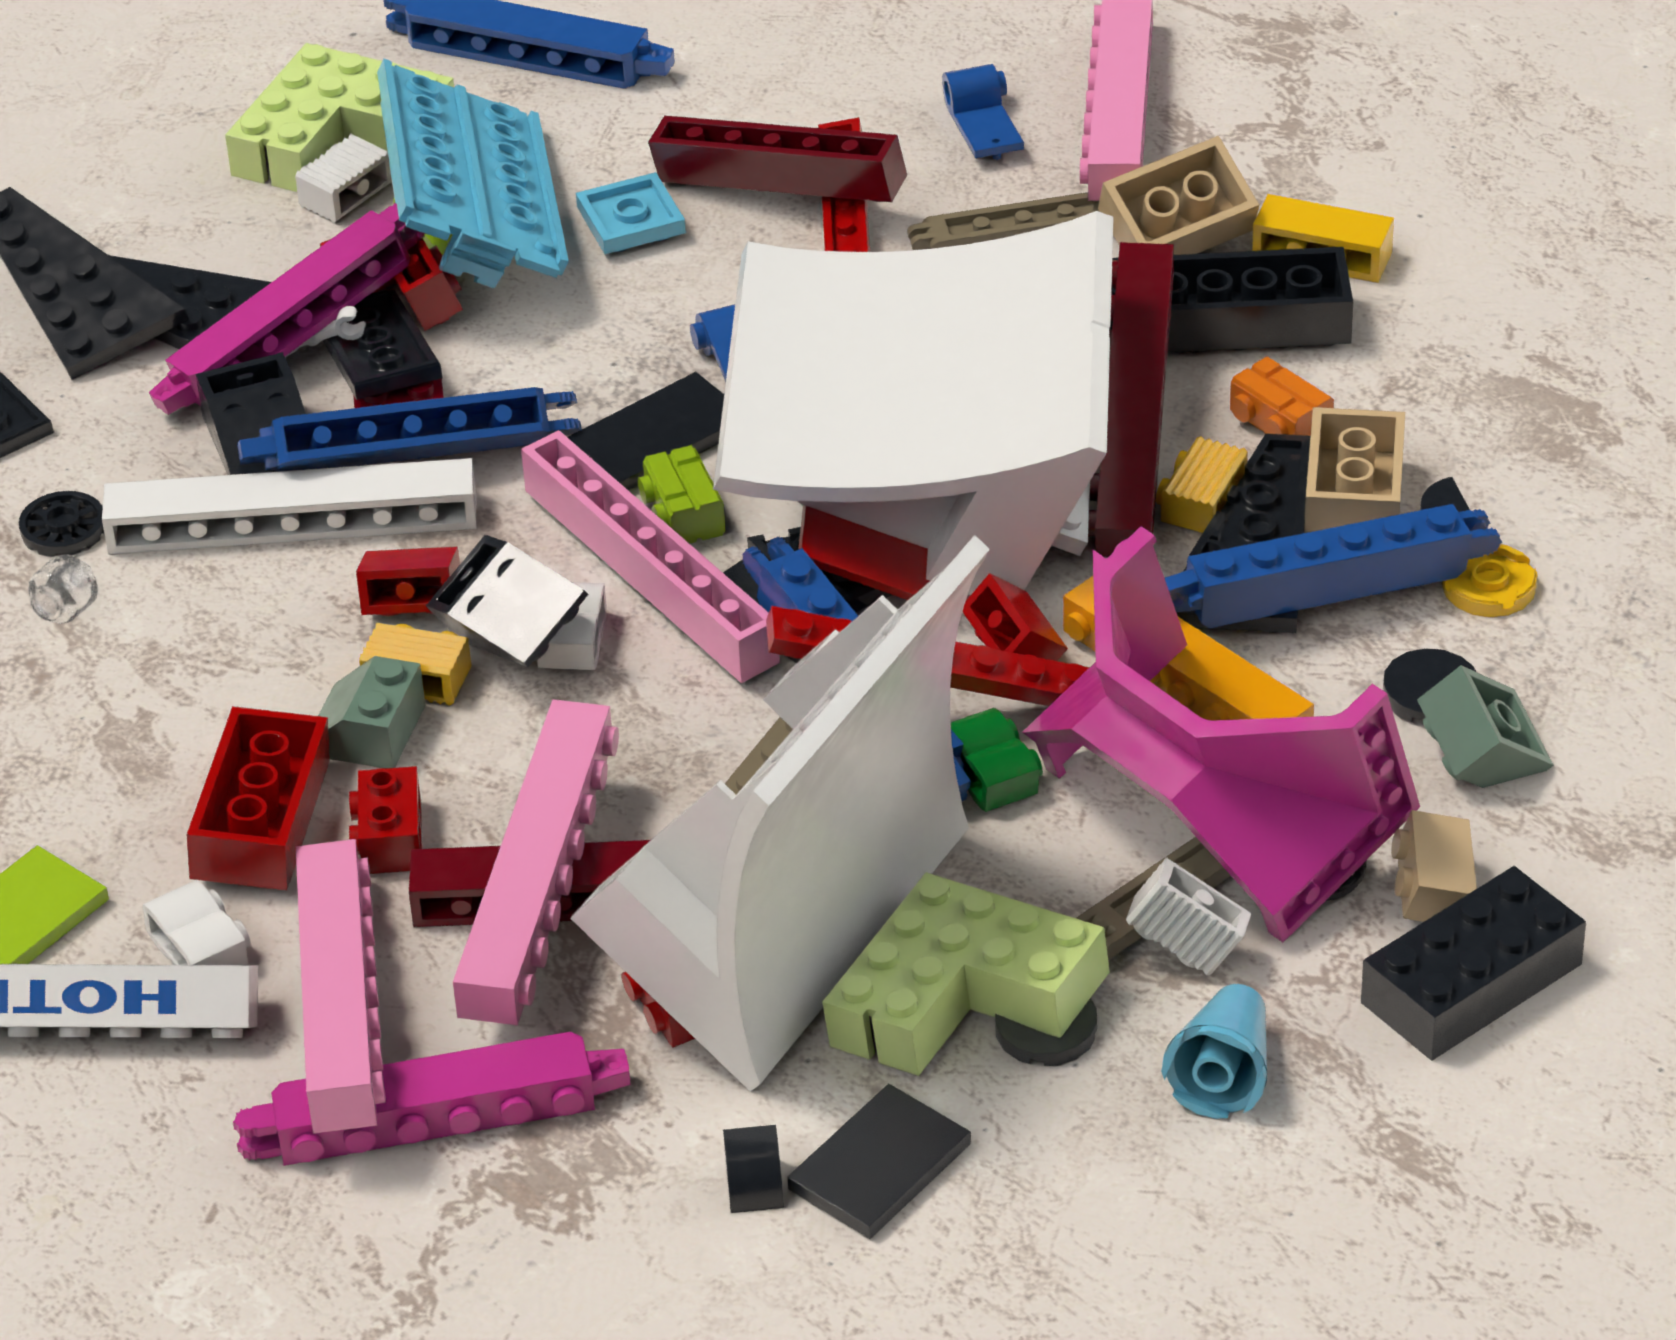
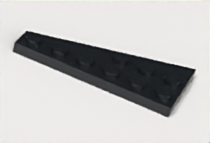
M8 187L0 191V258L71 380L189 320L184 307L16 190Z
M109 255L185 308L189 320L154 337L177 349H181L271 283L269 281Z
M1265 433L1245 465V474L1237 486H1232L1227 494L1226 504L1221 511H1216L1189 556L1304 533L1311 436ZM1298 610L1213 627V629L1296 633ZM1195 611L1176 612L1178 617L1195 628H1208L1200 622Z

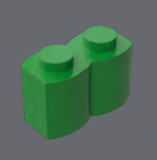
M990 708L951 722L952 731L963 743L960 758L965 764L964 772L971 781L968 792L983 811L987 812L1038 794L1039 777L1043 774L1041 760L1034 749H1028L1020 740L1018 729L1012 719H1006L999 710Z

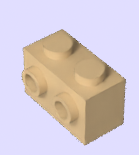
M1411 810L1403 829H1397L1392 840V858L1398 859L1399 867L1395 880V895L1401 897L1404 919L1424 922L1477 889L1470 820Z

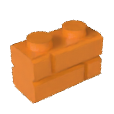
M1268 356L1253 364L1251 369L1246 368L1233 376L1231 381L1230 410L1239 421L1249 422L1267 434L1311 436L1313 407L1334 408V399Z

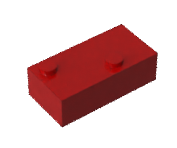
M232 706L186 834L189 879L288 890L296 866V846H302L330 762L328 717Z

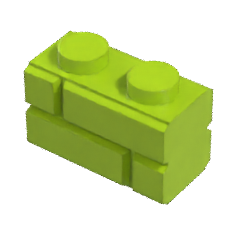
M690 445L673 449L670 454L661 452L646 456L643 461L644 476L638 477V487L644 504L652 503V512L689 544L697 542L698 538L707 540L723 536V533L726 531L724 503L718 491L713 490L714 483L696 448Z

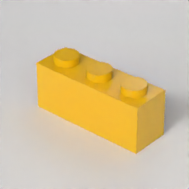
M1267 194L1253 223L1252 251L1344 247L1349 278L1379 283L1393 250L1394 217Z

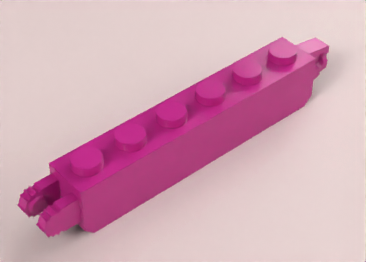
M396 203L386 208L380 214L370 210L168 357L165 361L170 371L161 382L149 391L154 405L168 415L183 406L187 407L193 403L200 405L196 380L197 373L283 352L284 356L288 355L337 319V315L343 307L356 305L408 267L410 256L407 250L417 244V241H421L425 233L408 228L405 222L399 221Z
M570 1031L384 1064L382 1075L386 1103L376 1104L377 1126L313 1134L306 1092V1078L280 1083L271 1092L273 1103L252 1106L250 1109L247 1107L244 1110L240 1109V1112H236L233 1126L234 1130H237L240 1135L237 1149L244 1159L248 1158L250 1161L257 1158L266 1159L282 1156L283 1166L312 1162L336 1156L363 1153L375 1149L595 1110V1095L631 1085L629 1064L624 1049L586 1051L583 1037Z

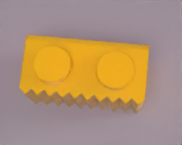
M1202 436L1195 439L1188 451L1181 450L1174 464V474L1170 479L1164 477L1157 489L1156 503L1161 505V522L1203 533L1216 511H1221L1226 504L1227 494L1232 486H1237L1245 474V465L1248 460L1247 450L1244 447L1238 449L1236 445L1230 447L1227 443L1222 445L1218 440L1213 443L1210 438L1204 440Z
M376 623L369 641L366 642V648L363 647V653L360 654L359 658L360 666L374 656L420 663L425 699L430 703L436 701L440 705L445 702L448 706L454 703L472 666L468 637L459 636L451 631L438 633L414 629L407 624L389 625Z

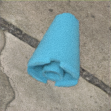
M1230 984L1223 987L1168 1044L1164 1053L1161 1072L1164 1081L1167 1077L1174 1089L1172 1095L1179 1104L1198 1115L1221 1119L1228 1118L1229 1113L1244 1109L1243 1113L1251 1110L1263 1095L1267 1083L1266 1007L1261 995L1253 988L1243 984Z

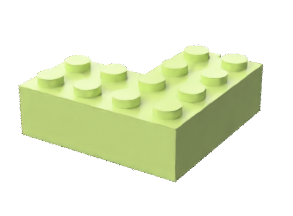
M305 43L225 134L231 176L265 184L268 180L264 152L266 146L271 185L297 192L295 178L297 171H300L309 162L313 163L315 158L319 159L321 154L325 155L326 151L333 145L338 144V142L342 143L344 137L348 139L350 134L387 151L377 75L382 61L360 56L356 53L326 48L318 44ZM392 62V66L397 65L414 71L415 74L454 87L452 77L401 66Z
M926 872L822 1001L830 1047L870 1060L875 1054L869 1016H871L878 1062L919 1076L970 1009L992 1017L998 1014L1045 1034L1061 1038L1110 973L1105 929L1099 925Z

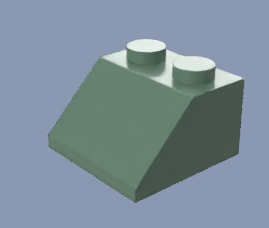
M374 656L334 684L318 715L328 717L330 759L379 768L396 767L426 706L420 663Z
M1460 665L1417 699L1425 715L1423 719L1424 727L1431 737L1438 741L1445 755L1442 757L1443 765L1448 773L1458 781L1464 780L1485 788L1541 773L1554 766L1515 689Z

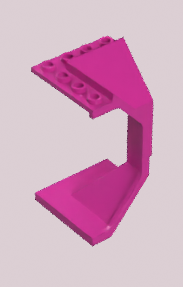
M1141 526L1128 539L1121 541L1107 559L1093 550L1096 662L1022 733L1036 743L1046 770L1059 779L1066 773L1063 764L1078 749L1084 746L1165 804L1252 898L1262 913L1268 932L1283 943L1407 821L1411 810L1417 811L1420 808L1388 694L1372 683L1348 708L1332 716L1216 721L1199 717L1150 682L1187 646V642L1153 547L1157 542L1156 537Z

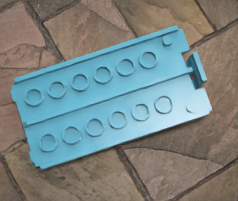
M383 58L377 75L394 198L397 204L399 221L405 222L408 228L446 241L450 234H452L440 261L439 269L443 272L458 277L463 272L474 275V282L495 288L504 274L505 267L510 265L515 256L516 265L555 278L558 275L562 276L569 260L539 113L530 111L527 117V113L519 111L518 108L468 93L464 86L457 84L455 87H451L425 76L415 74L414 71L397 65L392 66V61Z

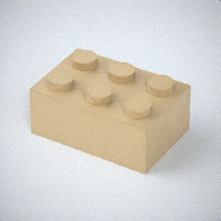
M1219 136L1103 182L1098 205L1100 212L1113 217V236L1119 246L1120 242L1174 244V255L1197 254L1253 231V223L1259 209L1258 201Z
M1313 407L1304 533L1400 514L1406 412Z

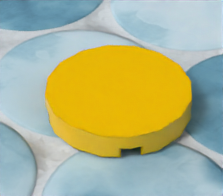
M1500 544L1497 549L1498 551H1494L1493 554L1490 553L1488 556L1485 554L1483 557L1468 559L1467 569L1455 579L1442 581V587L1445 597L1455 607L1469 614L1484 617L1508 616L1523 610L1534 599L1538 577L1536 568L1533 569L1530 566V559L1523 552L1508 545Z

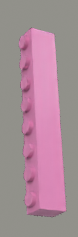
M1102 0V5H1094V26H1092L1090 69H1088V90L1086 91V113H1084V135H1082V158H1080V184H1088V201L1100 200L1103 182L1143 166L1153 32V0Z
M558 430L521 449L525 491L740 683L780 663V656L768 651L766 619L769 613L561 431Z
M552 699L453 980L457 1018L518 1025L524 1005L531 1006L536 991L535 973L537 968L545 967L548 956L547 937L549 931L556 932L560 921L561 906L559 901L561 895L567 896L570 893L573 878L572 863L574 859L580 860L582 857L585 839L583 830L585 824L592 825L596 812L595 794L597 790H604L608 773L607 758L608 756H615L618 749L619 729L612 726L610 706Z
M356 839L296 846L306 1092L313 1134L377 1126L376 1104L386 1103L382 1075L383 1058L380 1043L381 1027L378 1012L379 997L376 981L377 966L374 951L375 936L372 921L373 906L368 857L358 859Z

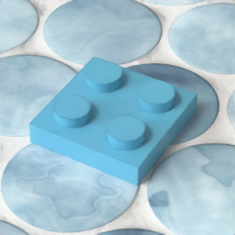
M656 172L576 193L577 208L604 254L622 252L628 248L655 241H664L670 237L686 233L685 219Z

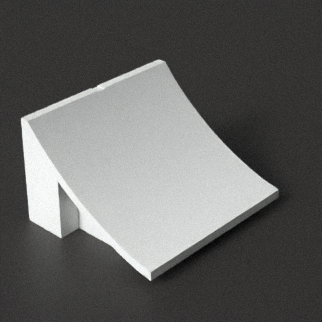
M1095 211L1067 222L1005 238L966 245L908 251H816L784 248L748 241L741 254L713 490L755 498L798 501L802 505L928 548L926 579L929 581L945 569L972 537L976 535L990 550L974 576L968 595L975 591L989 573L1025 590L1051 546L1080 556L1088 543L1090 480L1107 453L1113 217Z
M976 535L972 537L945 569L900 608L896 609L882 595L840 633L835 629L795 664L763 699L793 730L737 795L720 780L599 885L570 918L750 1092L762 1083L823 1008L822 1001L926 872L932 874L969 829L959 792L952 749L950 682L956 636L965 600L974 576L990 550Z

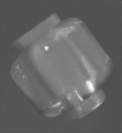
M63 554L53 557L29 580L28 594L30 605L33 611L44 620L59 624L72 622L97 598L98 585L93 570L86 562L75 556Z

